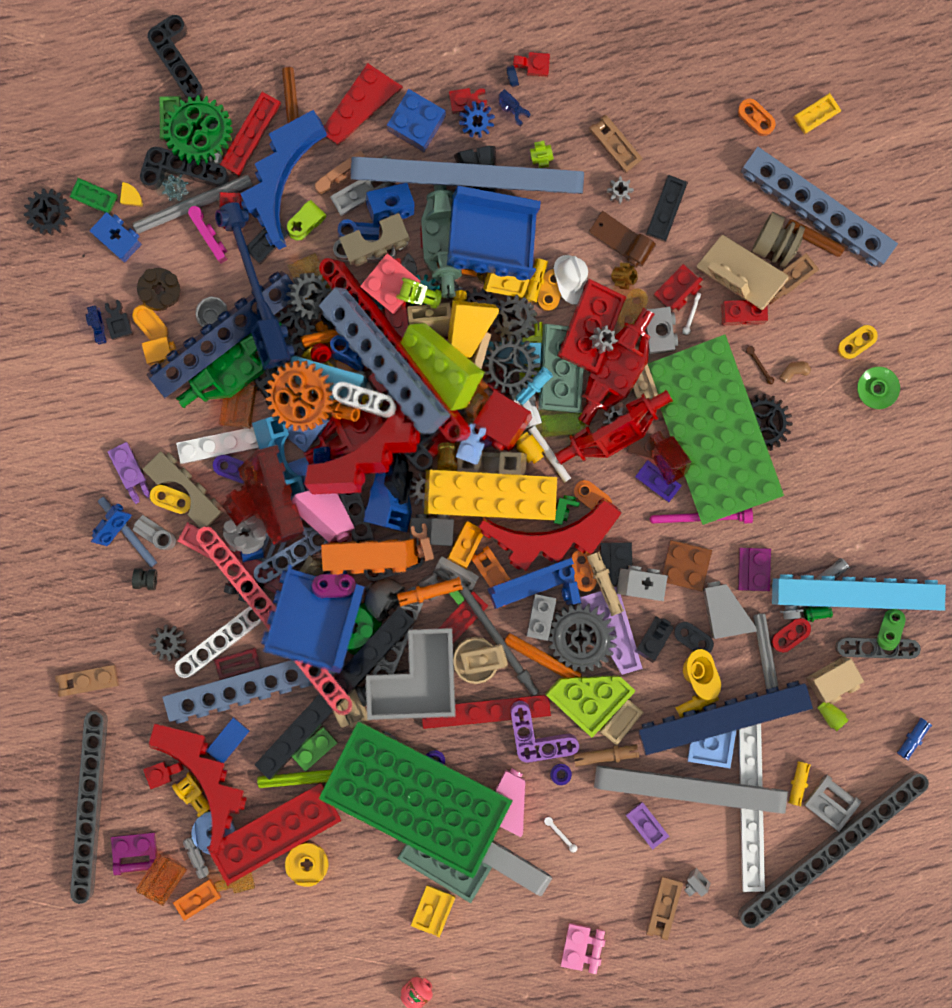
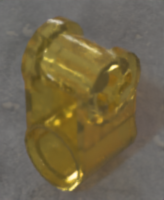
M441 443L438 445L437 470L457 471L458 458L456 455L458 450L455 444Z

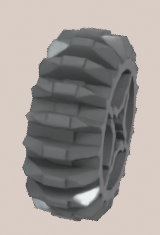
M514 336L509 337V343L505 337H502V345L498 341H494L496 349L488 347V351L492 355H485V359L489 360V363H483V367H489V370L485 371L484 375L491 374L492 377L488 379V383L496 381L494 389H498L502 385V393H505L508 387L510 394H514L515 387L518 393L523 389L522 385L524 388H528L527 381L533 382L532 375L536 376L539 372L534 370V367H541V363H534L535 359L540 358L539 355H532L536 348L528 349L529 341L522 345V337H518L516 343ZM514 347L513 352L510 353L508 358L497 357L503 349ZM520 351L526 356L528 367L520 362ZM513 359V364L519 368H513L511 371L510 366L504 362H510ZM496 363L504 369V379L498 374ZM515 372L526 373L519 382H510Z

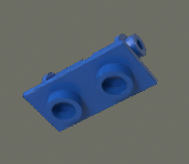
M118 503L112 505L105 515L107 521L102 519L97 527L93 529V539L91 542L108 546L132 514L123 512V506Z

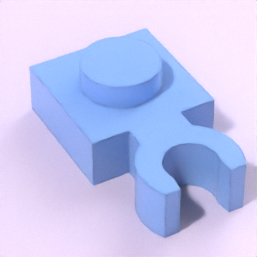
M472 423L469 425L471 430L470 436L467 440L461 441L456 457L473 464H478L485 444L479 442V440L485 435L486 428H480L477 434L474 431L476 424Z

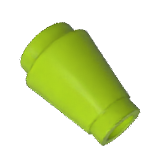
M823 702L817 707L829 727L833 728L836 732L849 721L846 717L847 714L829 702Z

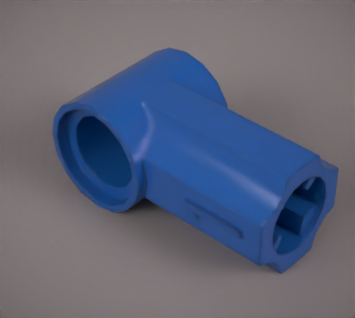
M345 219L338 225L339 238L345 236L341 230L344 227H350L353 232L360 230L365 240H379L380 224L373 225V223L353 222L352 220Z

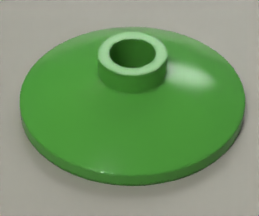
M873 367L865 371L859 378L857 392L859 398L866 406L872 409H885L894 404L898 399L900 383L897 376L891 370L885 367ZM875 385H878L880 387L879 393H876L873 388Z

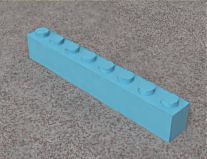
M780 574V579H773L772 604L945 611L946 585H938V580H925V584H917L918 579H904V583H897V579L884 578V582H876V578L863 577V582L855 581L856 577H842V581H835V576H822L821 580H814V576L801 575V579H793V575Z

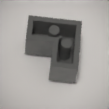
M416 514V518H411V527L414 526L416 533H421V524H426L430 545L453 546L454 520L450 519V515H437V519H429L427 514Z

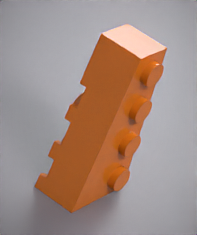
M417 539L322 544L323 571H330V574H343V570H351V574L364 573V569H372V573L385 572V568H393V572H404L406 568L418 564Z

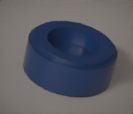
M507 66L506 72L510 87L519 86L515 66Z

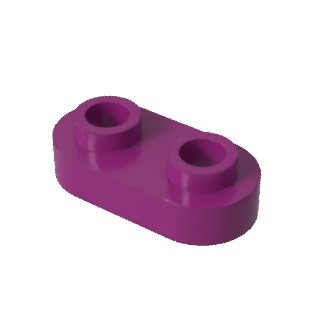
M326 574L315 577L311 588L317 597L340 598L349 597L354 592L356 583L353 577L347 574ZM325 582L327 587L321 588L319 583ZM347 582L349 587L344 588L341 583Z

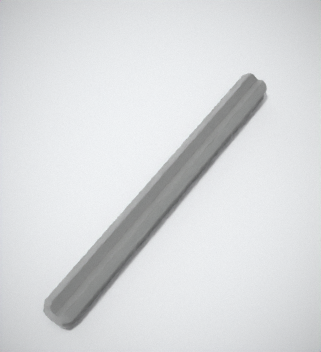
M244 175L133 222L134 230L138 234L187 214L192 206L201 208L218 201L219 192L236 193L251 187L252 181L248 175Z

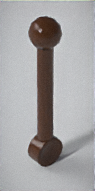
M747 347L746 353L753 357L754 361L766 377L767 384H773L774 378L769 376V374L763 367L762 363L754 353V347Z

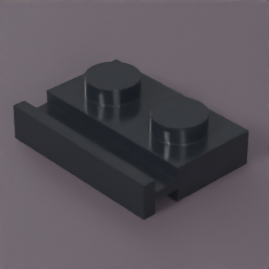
M399 453L392 454V464L389 465V472L385 476L384 485L394 498L399 499L398 503L402 505L408 502L414 473L408 471L407 461Z
M632 542L600 543L602 561L606 569H609L610 580L613 586L618 585L620 568L628 569L629 565L632 566Z

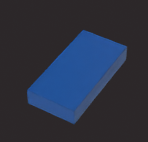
M233 717L209 746L207 753L218 762L224 763L250 730Z

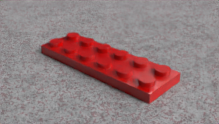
M322 783L317 784L225 836L227 841L224 851L220 850L219 855L210 853L227 886L342 821L335 807L319 799L324 789Z

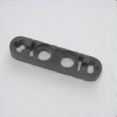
M844 637L839 639L835 646L837 653L844 657L913 659L918 657L921 651L919 643L911 639H900V647H909V643H911L912 647H915V651H911V655H909L908 651H900L901 655H898L899 644L893 653L887 655L878 645L877 638ZM845 641H847L848 645H856L855 641H858V654H855V649H848L847 653H845L841 649V645H844ZM865 642H870L873 645V650L869 654H865L862 651V645Z

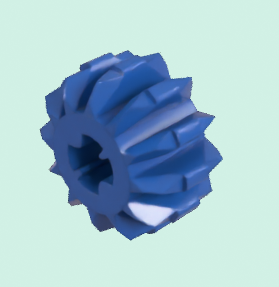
M472 101L473 108L470 109L468 105H464L467 113H459L461 117L465 118L459 121V125H465L462 129L464 133L470 130V137H473L475 132H477L478 138H481V131L484 130L486 134H489L490 132L486 127H494V123L488 120L494 119L495 116L494 114H488L491 111L490 106L483 109L484 102L481 101L477 107L476 102ZM477 115L479 117L481 115V122L473 124V116Z

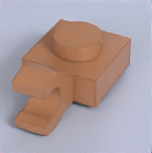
M424 523L421 524V533H416L414 526L410 527L411 535L419 540L416 550L418 557L422 558L423 562L434 559L427 536V526Z

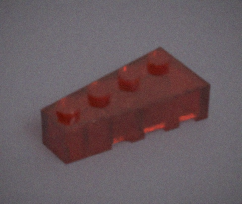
M278 445L256 450L238 468L240 477L247 487L249 497L253 500L258 516L262 519L267 535L271 538L273 545L295 539L304 531L296 503L291 502V486L285 483L282 473L286 471L284 464L279 463L276 454L280 452Z

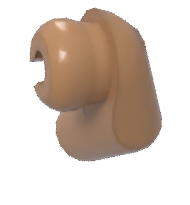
M805 361L790 363L779 379L788 384L794 374L809 375L811 367Z

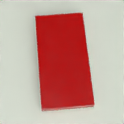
M588 279L557 356L596 374L606 348L600 354L599 349L591 348L593 343L589 337L596 335L593 330L597 327L602 329L604 326H608V330L614 331L626 296Z

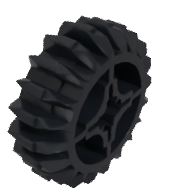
M763 394L760 401L759 396L755 395L754 402L750 399L752 408L757 406L771 408L765 415L758 412L754 413L759 427L761 424L759 418L762 420L768 417L765 423L768 428L764 426L760 430L775 436L770 440H765L767 449L772 451L773 444L778 448L781 446L779 440L787 441L783 433L791 434V431L786 429V426H792L793 423L787 422L786 419L792 417V414L785 415L784 411L788 410V406L781 409L780 405L783 401L779 400L775 404V396H771L769 401H767V394ZM775 413L778 415L780 421L779 430H777V427L773 424V417Z

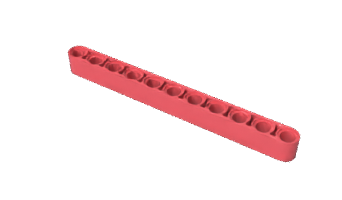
M210 527L199 529L196 535L198 543L270 630L271 626L267 621L270 611L275 612L276 606L216 532ZM206 533L213 535L209 543L202 542V537ZM223 549L226 551V556L223 559L215 558L218 550ZM232 566H238L240 569L236 576L229 575V569ZM247 582L253 584V589L249 593L242 591V586ZM259 599L266 600L267 604L264 609L259 610L255 607ZM295 661L337 714L347 715L351 712L353 707L351 699L326 669L321 668L320 675L312 677L309 674L312 665ZM328 682L335 685V689L331 694L323 692V686ZM341 699L347 700L349 704L348 708L344 711H340L336 707L337 702Z

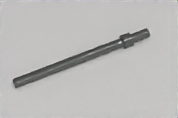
M465 587L463 590H460V593L496 645L502 644L506 659L516 672L519 682L526 686L532 696L536 695L539 690L530 679V673L527 669H523L469 589Z

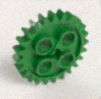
M197 95L195 101H192L189 96L188 103L180 100V107L173 105L175 112H167L170 119H164L167 126L162 128L164 133H166L163 137L165 141H168L167 147L172 149L173 155L175 156L179 153L181 161L187 157L189 164L195 159L197 165H199L200 159H204L207 164L208 157L211 156L213 160H216V153L223 155L221 148H229L226 141H232L229 134L233 133V129L230 126L232 121L228 118V111H224L223 105L217 106L215 99L209 103L207 96L201 101L199 95ZM192 114H199L195 119L190 118ZM210 124H217L214 129L208 128ZM182 131L188 132L185 136H178ZM200 141H206L204 146H197Z

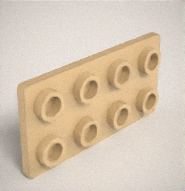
M724 235L717 240L697 265L698 270L761 310L768 305L789 279L787 274Z

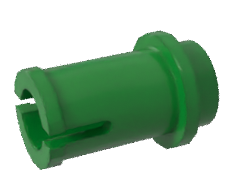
M808 606L804 609L805 620L811 623L814 620L832 618L833 616L832 608L827 606Z

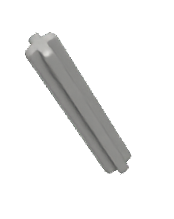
M759 613L755 614L753 618L757 629L756 635L766 689L778 686L766 615Z

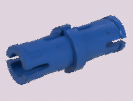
M920 718L912 732L906 735L907 739L899 751H897V754L909 761L917 746H921L923 743L922 739L932 725L923 718Z

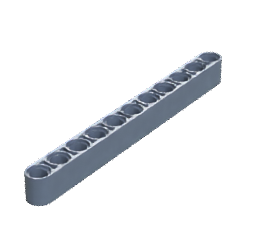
M351 157L350 179L583 194V171Z

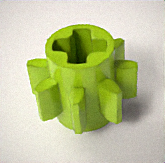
M544 141L535 142V148L530 149L532 164H538L539 168L549 167V161L554 160L551 145L545 146Z

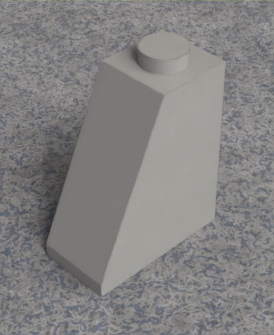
M720 581L707 583L708 587L703 588L711 637L713 639L757 632L756 626L726 584L721 585Z

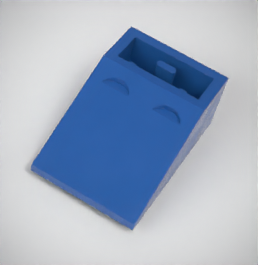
M375 473L374 482L370 489L368 506L365 509L364 522L407 533L412 514L410 497H408L407 503L400 505L398 503L399 499L394 498L384 485L386 473Z

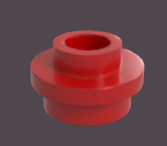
M318 343L312 347L310 357L312 361L322 364L330 359L332 352L329 346Z

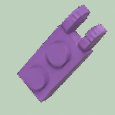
M128 442L107 451L135 504L140 502L139 496L134 489L139 484L143 494L149 498L150 490L146 483L147 480Z

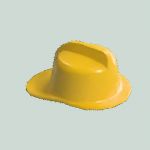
M698 649L693 651L683 665V676L692 684L694 691L700 698L713 700L721 691V681L714 660L706 650Z

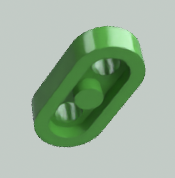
M890 609L883 616L877 636V643L884 650H893L900 642L906 618L904 613L898 609ZM892 616L897 617L898 621H894ZM886 635L892 636L893 640L887 639Z

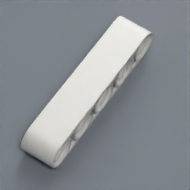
M255 606L259 610L263 609L260 606ZM248 607L181 658L175 666L177 675L183 678L194 675L261 624V619L252 621L249 614L253 609ZM238 622L243 626L241 634L233 632L232 627L234 623ZM221 635L225 638L226 643L224 647L216 645L215 640L217 636ZM203 648L208 651L209 656L207 660L199 658L198 653L200 649ZM183 662L190 663L191 671L189 673L182 671L181 666Z

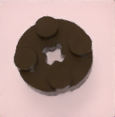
M163 268L147 269L138 280L137 294L146 308L153 311H164L177 303L180 296V284L177 276L169 270ZM162 285V288L165 290L160 291V294H156L153 287Z

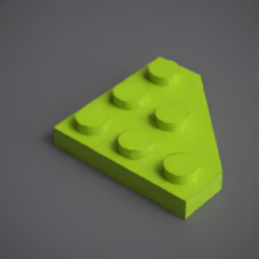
M619 675L559 678L545 695L593 738L635 693V690Z

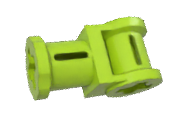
M405 277L402 278L403 285L400 294L396 298L412 304L422 305L424 303L430 305L433 309L439 306L442 298L440 290L433 291L417 281Z

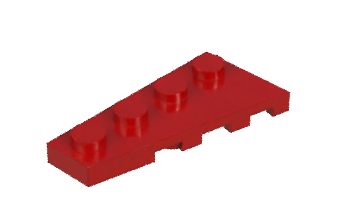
M367 63L324 125L328 134L326 138L337 146L340 145L358 129V126L365 120H368L381 106H384L391 97L400 92L403 86Z

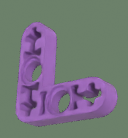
M517 701L512 704L513 730L517 754L521 761L534 762L571 756L578 751L579 743L577 737L573 734L535 739L529 705L524 701ZM518 708H522L524 711V721H520L519 714L515 713L518 712ZM521 727H527L530 732L527 736H520L518 730ZM567 741H571V748H567ZM556 742L560 743V751H558ZM547 743L554 746L553 751L549 753L542 750L543 745ZM537 745H538V750H539V753H540V754H537V753H536V748H535V746H537ZM524 748H529V755H525Z

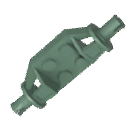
M434 185V191L426 196L427 205L421 219L424 263L431 271L433 279L441 281L442 297L447 298V290H449V298H452L456 295L454 280L462 276V269H456L453 266L447 265L454 192L447 190L446 185Z

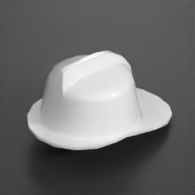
M563 255L554 264V274L559 292L566 302L578 304L587 281L588 267L582 259L576 256Z

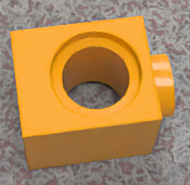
M168 337L142 343L146 363L149 366L155 363H162L166 360V355L176 349L174 341L171 342Z

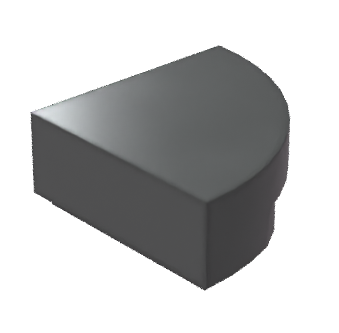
M407 253L401 265L416 276V263L413 257Z

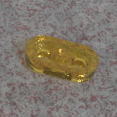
M633 289L628 293L618 318V323L622 329L625 327V317H631L632 323L630 324H634L642 308L646 307L648 296L642 289ZM634 297L640 298L639 304L633 302Z

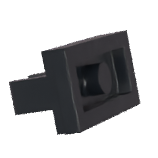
M655 616L635 652L653 663L674 629L670 625L671 622L665 618L660 619Z

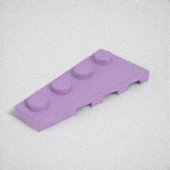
M601 591L580 597L583 609L590 603L591 611L598 606V615L605 611L606 614L603 619H612L608 627L615 626V629L610 634L617 635V638L611 640V642L616 643V647L609 649L614 652L611 657L620 673L623 675L643 669L639 655L635 652L636 645L621 594L617 595L624 611L614 616H611Z

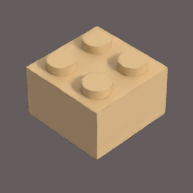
M841 657L806 677L817 699L825 703L829 702L830 704L839 701L842 698L840 695L845 692L853 693L860 689V684L864 682L852 659Z

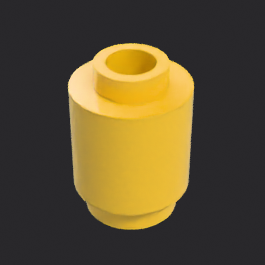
M528 432L520 436L516 442V449L519 453L527 454V463L531 461L533 464L537 463L544 457L542 453L545 450L535 437Z

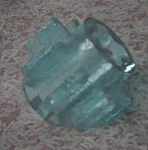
M171 174L168 176L169 181L162 182V185L166 186L162 194H167L169 201L173 198L181 201V194L187 195L189 193L185 189L188 182L182 180V175L174 178ZM174 184L177 185V187H176V189L178 190L177 192L174 191V186H172V185H174Z

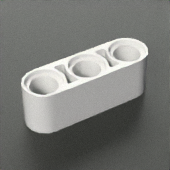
M339 382L333 388L334 398L344 405L382 417H391L396 411V403L387 395L346 382ZM344 388H348V396L346 398H340V391ZM369 395V402L361 405V396ZM389 401L390 408L387 411H381V403Z

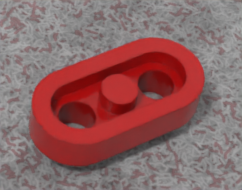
M802 618L792 620L772 636V647L782 653L790 651L810 635V623ZM797 625L802 626L800 633H797L795 630ZM783 637L785 644L781 646L778 640Z

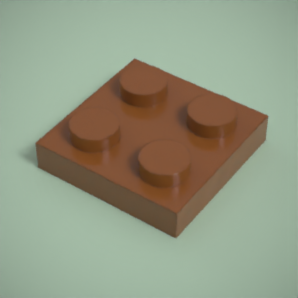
M670 540L662 575L668 576V584L702 592L712 550Z

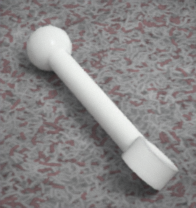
M697 292L686 327L682 330L684 335H689L691 332L690 326L701 293Z
M546 817L544 820L545 824L551 826L569 846L570 852H576L577 846L572 844L555 826L551 817Z

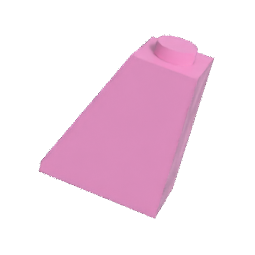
M310 491L296 494L289 503L290 507L329 543L336 540L338 542L347 540L350 537L349 534L354 529L338 494H312Z
M511 768L510 771L505 769L495 791L513 800L500 827L521 837L524 821L525 778L522 777L523 773Z

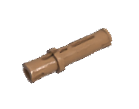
M637 744L625 747H618L617 745L611 749L575 753L574 759L583 758V760L575 761V767L616 761L617 763L623 759L639 758V752L629 753V751L638 750Z

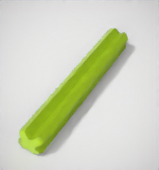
M334 769L277 774L272 780H269L266 776H259L257 778L258 788L323 783L328 781Z

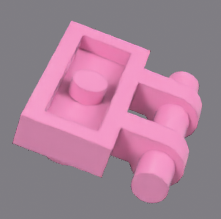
M569 923L561 967L582 971L583 964L588 963L590 964L588 972L597 974L598 966L601 965L602 960L600 958L601 949L605 945V931L597 929L596 936L594 937L589 935L591 929L589 926ZM587 944L594 945L592 956L585 955Z

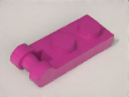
M197 206L190 207L188 210L190 218L217 260L222 264L228 260L225 256V253L228 251L221 241L217 243L213 236L216 235V232L210 223L205 225L203 221L204 214Z

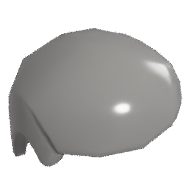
M213 296L202 299L198 303L195 312L198 324L201 327L209 323L212 325L218 320V315L227 310L226 303L220 298Z

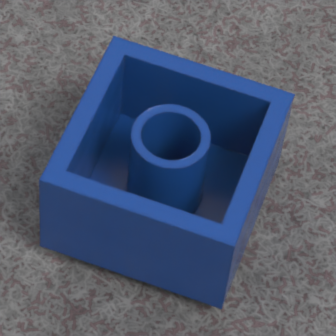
M408 89L388 122L387 129L388 132L425 152L445 119L446 113L441 107Z

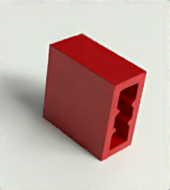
M494 390L473 421L476 424L474 431L478 434L480 428L485 427L486 433L480 440L485 441L487 439L492 442L491 445L501 452L503 450L510 452L531 421L532 414L528 409Z

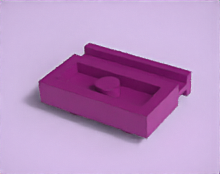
M739 548L738 590L770 591L771 549Z

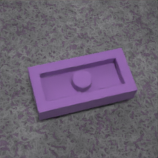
M640 802L625 814L652 850L669 837L643 802Z

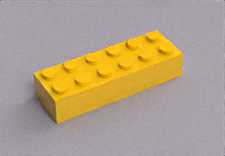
M428 470L425 476L424 514L555 520L557 477Z

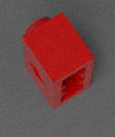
M747 300L724 301L721 304L722 326L765 324L768 321V305L761 310Z

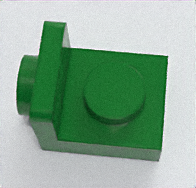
M564 495L563 498H558L553 524L562 525L563 521L567 522L569 509H566V506H580V502H576V497Z

